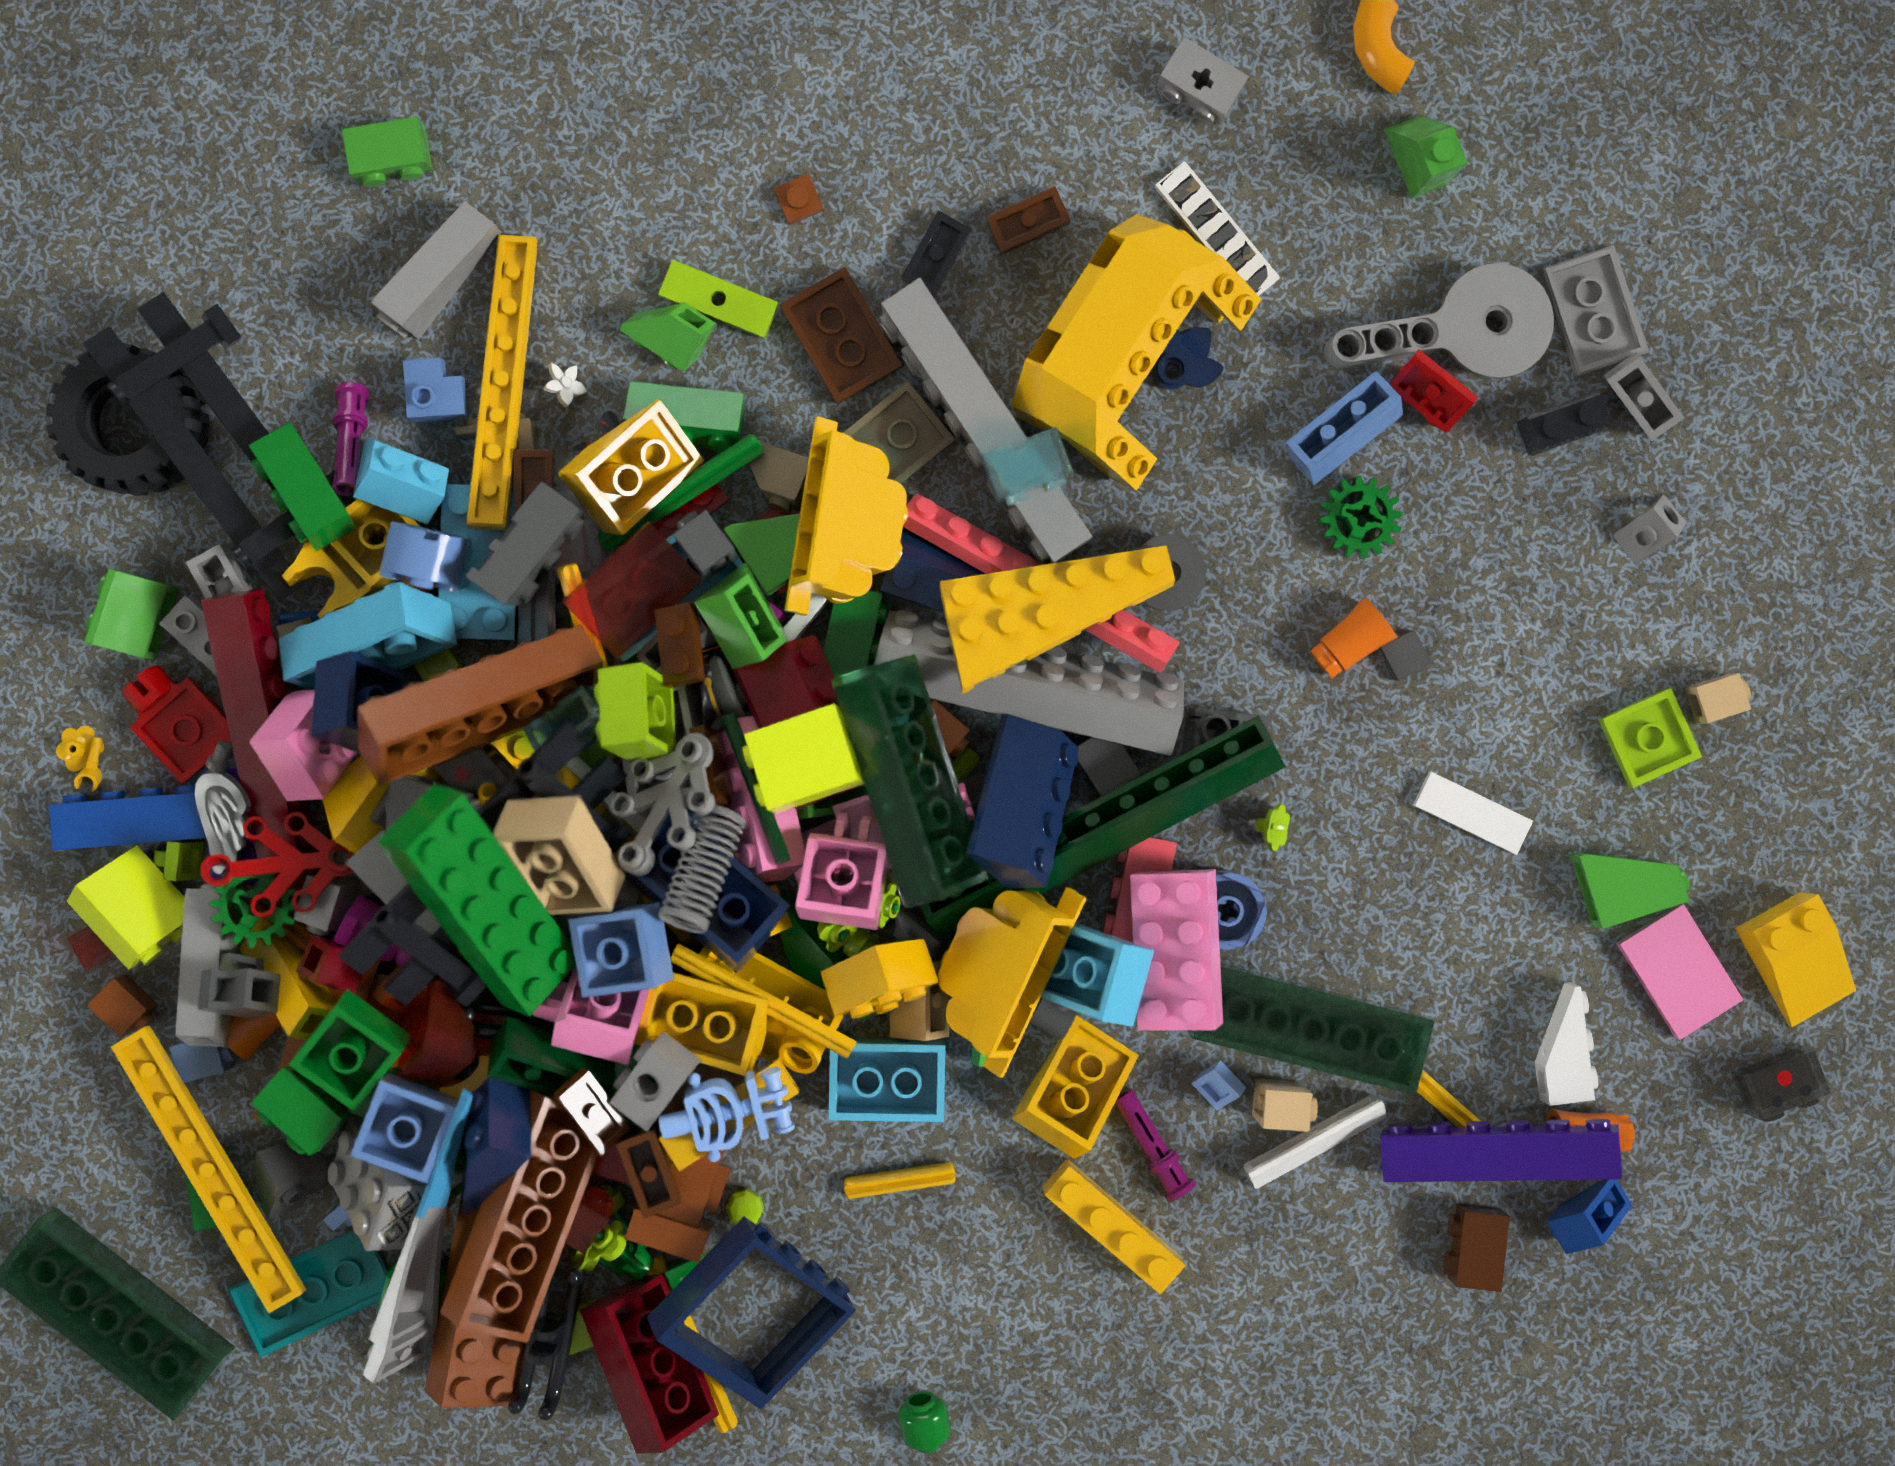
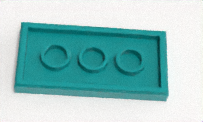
M350 1230L289 1259L307 1290L271 1313H268L249 1279L227 1289L259 1358L380 1302L386 1275L390 1271L381 1250L366 1251L359 1236L354 1233V1230Z

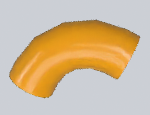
M1361 0L1352 28L1355 54L1365 73L1387 92L1397 95L1415 64V60L1398 50L1392 40L1391 25L1398 12V4L1394 0Z

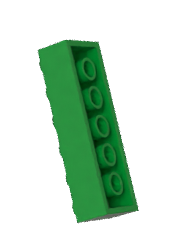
M433 784L376 841L501 1005L530 1017L576 966L573 946L462 792Z

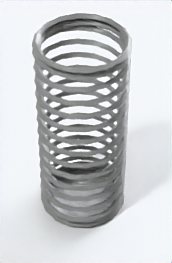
M717 805L714 806L711 812L726 816L739 824L731 823L709 814L699 815L696 813L697 817L693 819L694 825L690 828L693 831L694 828L702 831L695 832V837L700 840H695L693 844L697 849L681 851L682 858L678 860L679 866L675 868L676 875L672 876L673 883L669 884L670 891L665 893L667 899L662 901L663 907L658 912L659 917L663 921L680 929L695 933L707 931L709 921L705 917L713 916L712 912L708 909L716 908L712 901L718 900V895L715 893L722 891L718 884L725 883L721 876L728 875L727 870L724 868L731 866L728 860L734 858L731 852L737 850L734 844L740 842L739 837L736 835L743 834L742 830L745 829L746 821L742 816ZM697 820H701L705 824H698ZM704 828L722 832L733 837L735 840L715 835ZM701 836L721 841L732 848L717 845ZM699 845H704L720 850L728 854L729 856L714 853ZM688 852L694 857H686L685 853ZM696 853H700V854H704V855H707V856L716 858V859H718V860H720V861H722V862H724V863H726V864H720V863H717V862L708 860V859H706V858H704V857H702V856H700V855H698V854H696ZM682 861H686L692 866L683 865ZM694 862L707 864L709 866L721 870L722 872L707 869ZM683 869L689 874H680L678 870ZM691 870H695V871H699V872H702V873L711 875V876H713V877H715V878H717V879H719V880H713V879L704 877V876L699 875V874H697V873H695V872H693V871H691ZM679 877L685 882H677L675 878ZM690 879H694V880H698V881L707 883V884H709V885H711V886H713V887H715V888H717V889L703 886V885L698 884V883H696V882H694V881H692V880H690ZM672 886H677L684 891L674 890ZM686 887H690V888H694V889L703 891V892H705V893H707V894H709V895H711V896H713V897H710V896H706V895L697 893V892L692 891V890H690V889H688V888H686ZM669 894H674L680 899H671ZM685 896L696 898L698 900L708 903L709 905L693 901ZM671 902L678 908L668 907L666 903ZM681 904L688 905V906H691V907L700 909V910H702V911H704V912H706V913H702V912H698V911L692 910V909L687 908V907H685V906H683V905H681ZM672 916H677V917H679V918H681V919H683V920H685V921H688V922H691V923H694V924H690V923L681 921V920H679V919H677V918H674V917H672Z

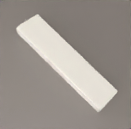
M1371 1094L1311 1127L1310 1132H1302L1245 1163L1243 1168L1254 1188L1258 1189L1387 1117L1385 1105L1376 1095Z

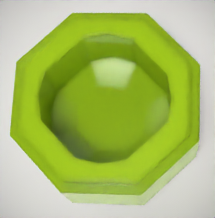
M749 1188L734 1191L725 1207L729 1221L737 1224L743 1216L757 1224L764 1210L760 1194Z

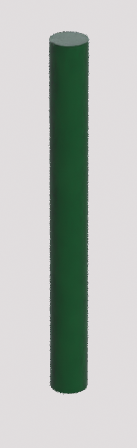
M736 713L728 714L722 717L721 721L776 865L790 861L791 857L774 813L768 811L766 806L761 807L754 790V784L759 783L754 768L749 769L743 755L742 748L747 746L746 739Z

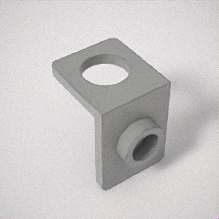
M1662 495L1655 501L1651 509L1615 532L1614 538L1634 563H1639L1676 539L1686 525V521L1668 498ZM1664 509L1669 513L1673 522H1671L1668 519L1664 512Z

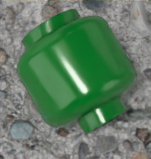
M917 1392L910 1395L900 1407L898 1418L902 1438L910 1448L919 1450L922 1453H931L938 1450L940 1445L944 1444L949 1438L951 1432L947 1407L941 1398L934 1396L931 1392Z

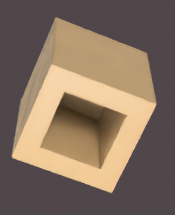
M1740 673L1726 674L1684 688L1696 724H1708L1751 710L1748 701L1751 699L1750 688L1747 682L1741 679Z

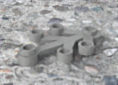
M691 733L684 736L678 742L675 751L652 761L638 758L630 765V777L643 785L651 783L656 775L673 769L674 771L669 780L632 796L623 792L617 793L611 799V812L622 819H629L635 812L654 805L634 842L625 844L619 851V863L623 870L635 876H643L652 869L655 855L650 846L669 812L672 827L667 834L668 842L679 850H687L694 844L695 832L689 825L683 787L689 777L693 791L690 792L687 798L688 807L699 815H706L715 806V798L709 791L705 771L712 762L713 749L710 741L702 734ZM695 748L694 753L691 756H689L691 751ZM646 766L645 773L640 776L641 769ZM705 796L704 803L698 807L699 799ZM627 801L626 807L620 811L622 803ZM685 831L684 839L678 842L679 835ZM636 852L635 858L631 861L632 856Z

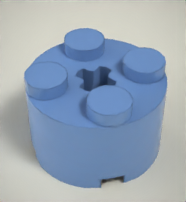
M391 521L379 576L403 581V576L405 575L406 580H409L408 584L432 589L433 583L436 582L435 588L458 592L468 539L467 537L449 532Z
M1216 870L1217 906L1219 904H1226L1229 900L1228 905L1233 908L1232 914H1224L1222 919H1220L1221 913L1218 911L1219 947L1224 950L1235 949L1250 943L1260 934L1266 922V904L1261 891L1253 881L1233 871Z

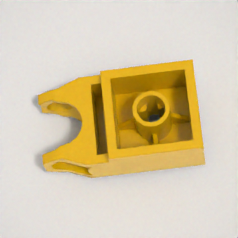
M356 499L345 509L357 528L318 551L314 550L309 541L306 542L294 563L282 574V577L289 586L318 575L327 576L334 581L335 588L333 594L327 600L325 607L317 614L321 619L326 613L341 610L353 604L356 599L371 596L383 590L386 585L396 581L379 576L388 530L390 529L391 521L419 526L414 519ZM374 535H377L379 538L385 535L383 538L384 542L379 545H372L370 538Z

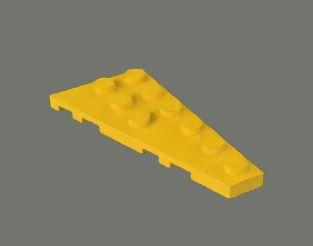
M1167 545L940 581L939 588L961 693L964 694L974 688V685L990 677L995 678L1005 673L1006 669L1025 659L1030 660L1081 634L1082 630L1098 622L1100 624L1110 619L1113 614L1129 606L1134 607L1173 587L1175 577Z

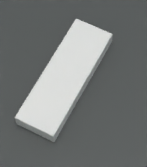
M1428 772L1413 806L1515 855L1518 854L1533 823V820L1433 772Z

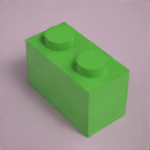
M417 116L342 129L349 175L358 183H363L365 187L382 186L386 184V178L400 176L401 180L405 181L417 180L424 176L423 172L433 171L426 128Z

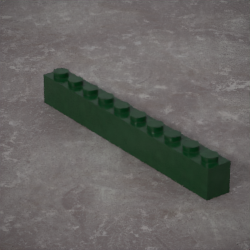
M1258 715L1064 816L1062 819V831L1058 836L1055 849L1054 866L1050 872L1047 887L1006 888L980 865L974 863L935 883L930 888L917 893L927 923L947 943L954 939L957 932V924L969 909L974 907L993 908L997 896L1007 890H1034L1042 894L1282 770L1286 766L1260 716Z

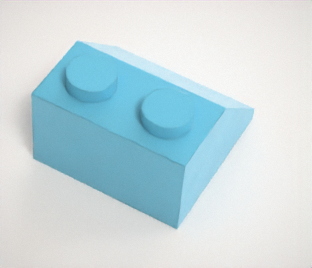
M367 437L364 441L353 497L428 524L445 496L449 468Z

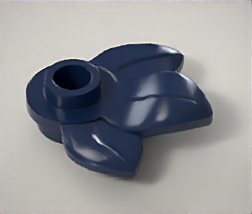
M1195 328L1181 335L1177 329L1152 369L1154 380L1160 387L1167 390H1175L1186 384L1201 388L1214 382L1221 375L1224 367L1219 362L1207 358L1211 346V330L1209 328ZM1169 364L1175 365L1178 369V375L1173 378L1168 377L1164 372L1165 366Z

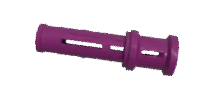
M346 382L337 385L335 388V398L338 401L337 412L333 415L332 422L337 430V445L332 488L339 495L351 496L354 494L359 470L361 433L368 427V418L364 414L365 404L370 399V391L362 384Z
M1131 1088L1119 1095L1115 1105L1148 1157V1170L1151 1174H1156L1164 1187L1166 1200L1171 1202L1191 1191L1196 1186L1193 1178L1188 1179L1178 1162V1153L1173 1149H1168L1135 1095V1091Z

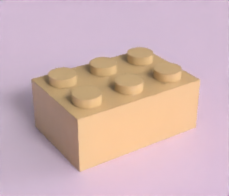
M580 796L507 801L493 836L549 914L566 915L612 912L625 874Z

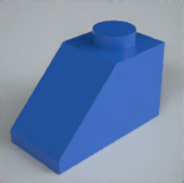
M1603 1179L1560 1204L1547 1220V1223L1565 1254L1603 1246L1633 1205L1617 1179Z

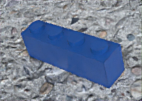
M195 785L177 786V794L163 795V788L140 789L139 797L125 798V791L100 793V801H87V794L62 796L63 804L48 805L52 851L206 838L196 807Z

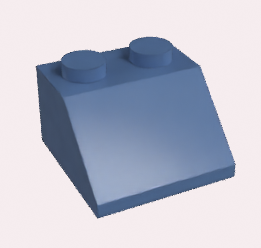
M660 901L614 908L609 913H592L568 919L582 998L653 989L674 979L664 921L658 915L661 908Z

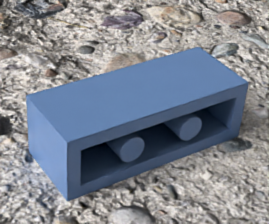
M1375 371L1286 442L1289 458L1314 486L1403 416L1401 396Z

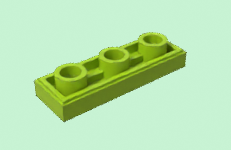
M673 259L658 294L659 297L675 304L686 303L707 317L764 340L779 306L777 301ZM716 295H724L726 300L723 305L716 306L713 304V298Z

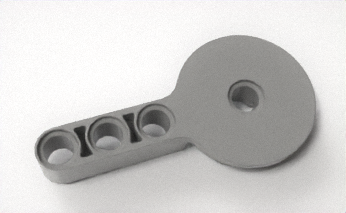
M1486 264L1476 267L1461 276L1450 287L1437 312L1342 329L1326 342L1324 356L1331 366L1344 369L1412 357L1418 349L1424 354L1437 353L1443 350L1449 353L1462 368L1470 373L1490 379L1508 378L1529 369L1545 353L1553 334V309L1546 291L1532 275L1512 265ZM1487 316L1495 317L1498 322L1503 321V325L1499 327L1498 332H1492L1487 328ZM1413 328H1418L1424 333V345L1418 344L1413 340ZM1376 334H1381L1387 338L1389 342L1388 351H1383L1376 346ZM1339 340L1347 341L1351 345V357H1346L1339 352L1337 348Z

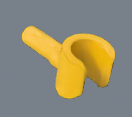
M92 737L86 766L74 779L76 789L81 787L84 776L92 779V792L97 789L102 781V772L98 768V758L102 743L101 737Z

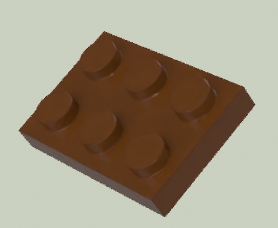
M846 267L780 304V308L837 405L902 368L900 360Z

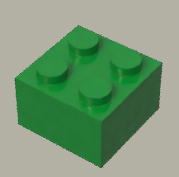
M346 989L300 1046L289 1066L355 1112L402 1054L411 1034Z

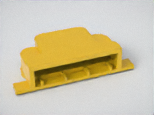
M820 416L815 417L785 604V611L803 616L808 615L811 592L823 595L828 601L835 604L846 603L869 591L873 580L872 575L894 568L902 555L901 534L908 516V508L906 506L907 494L904 487L899 482L887 478L889 474V461L886 455L876 447L855 441L849 435L838 432V422Z
M1065 888L1056 908L1048 904L1045 898L1037 891L1007 890L997 896L993 908L974 907L969 909L959 920L957 932L951 946L942 957L937 977L938 984L942 991L952 997L946 1007L947 1023L952 1030L970 1041L977 1051L987 1057L983 1066L999 1078H1003L1087 899L1071 888Z
M679 943L670 958L671 962L690 972L689 977L768 999L766 1037L760 1057L770 1062L779 1057L786 1067L802 1074L812 1073L817 1069L826 1048L846 1059L849 1057L856 1041L836 1031L845 1014L834 1016L826 990L757 952L736 974L705 946L700 954L691 951Z

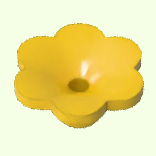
M81 726L77 730L68 728L63 731L61 735L62 742L57 746L56 754L60 759L65 760L68 770L77 772L86 766L92 737L95 736L94 730L91 727ZM102 741V743H101V748H100V753H99V755H100V754L103 752V750H104L103 741Z

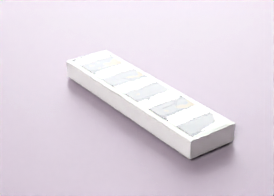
M1185 161L1155 185L1154 188L1199 243L1223 257L1258 296L1280 279V276Z

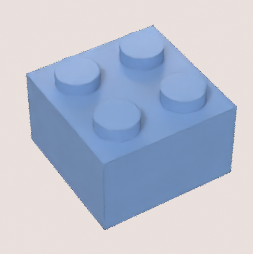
M386 1073L379 1082L350 1156L427 1183L459 1099Z

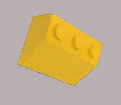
M673 972L674 979L656 988L649 989L634 1044L642 1046L647 1039L654 1043L664 1031L700 1058L701 1061L699 1063L746 1076L747 1071L754 1070L756 1072L766 1037L768 999Z

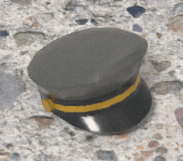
M714 654L710 660L703 662L705 681H702V710L705 726L708 727L712 726L716 718L731 713H736L737 718L746 716L723 658L718 654Z

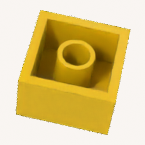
M925 939L875 945L820 971L834 1016L850 1013L852 1019L869 1015L874 1012V1009L877 1014L895 1010L899 1007L897 1001L904 999V1002L919 999L926 995L925 988L939 983Z

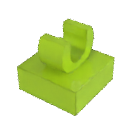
M167 841L166 851L154 850L153 863L156 866L164 867L163 879L171 881L200 879L204 841Z

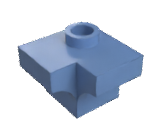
M442 358L403 360L406 415L409 420L416 424L453 422L454 418L468 416L465 378L463 376L447 377L445 360Z

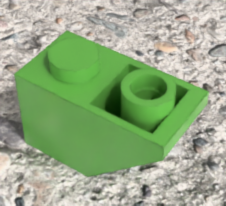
M680 303L638 312L622 323L619 330L628 335L636 345L648 348L660 356L668 366L685 371L701 355L716 323L686 303Z

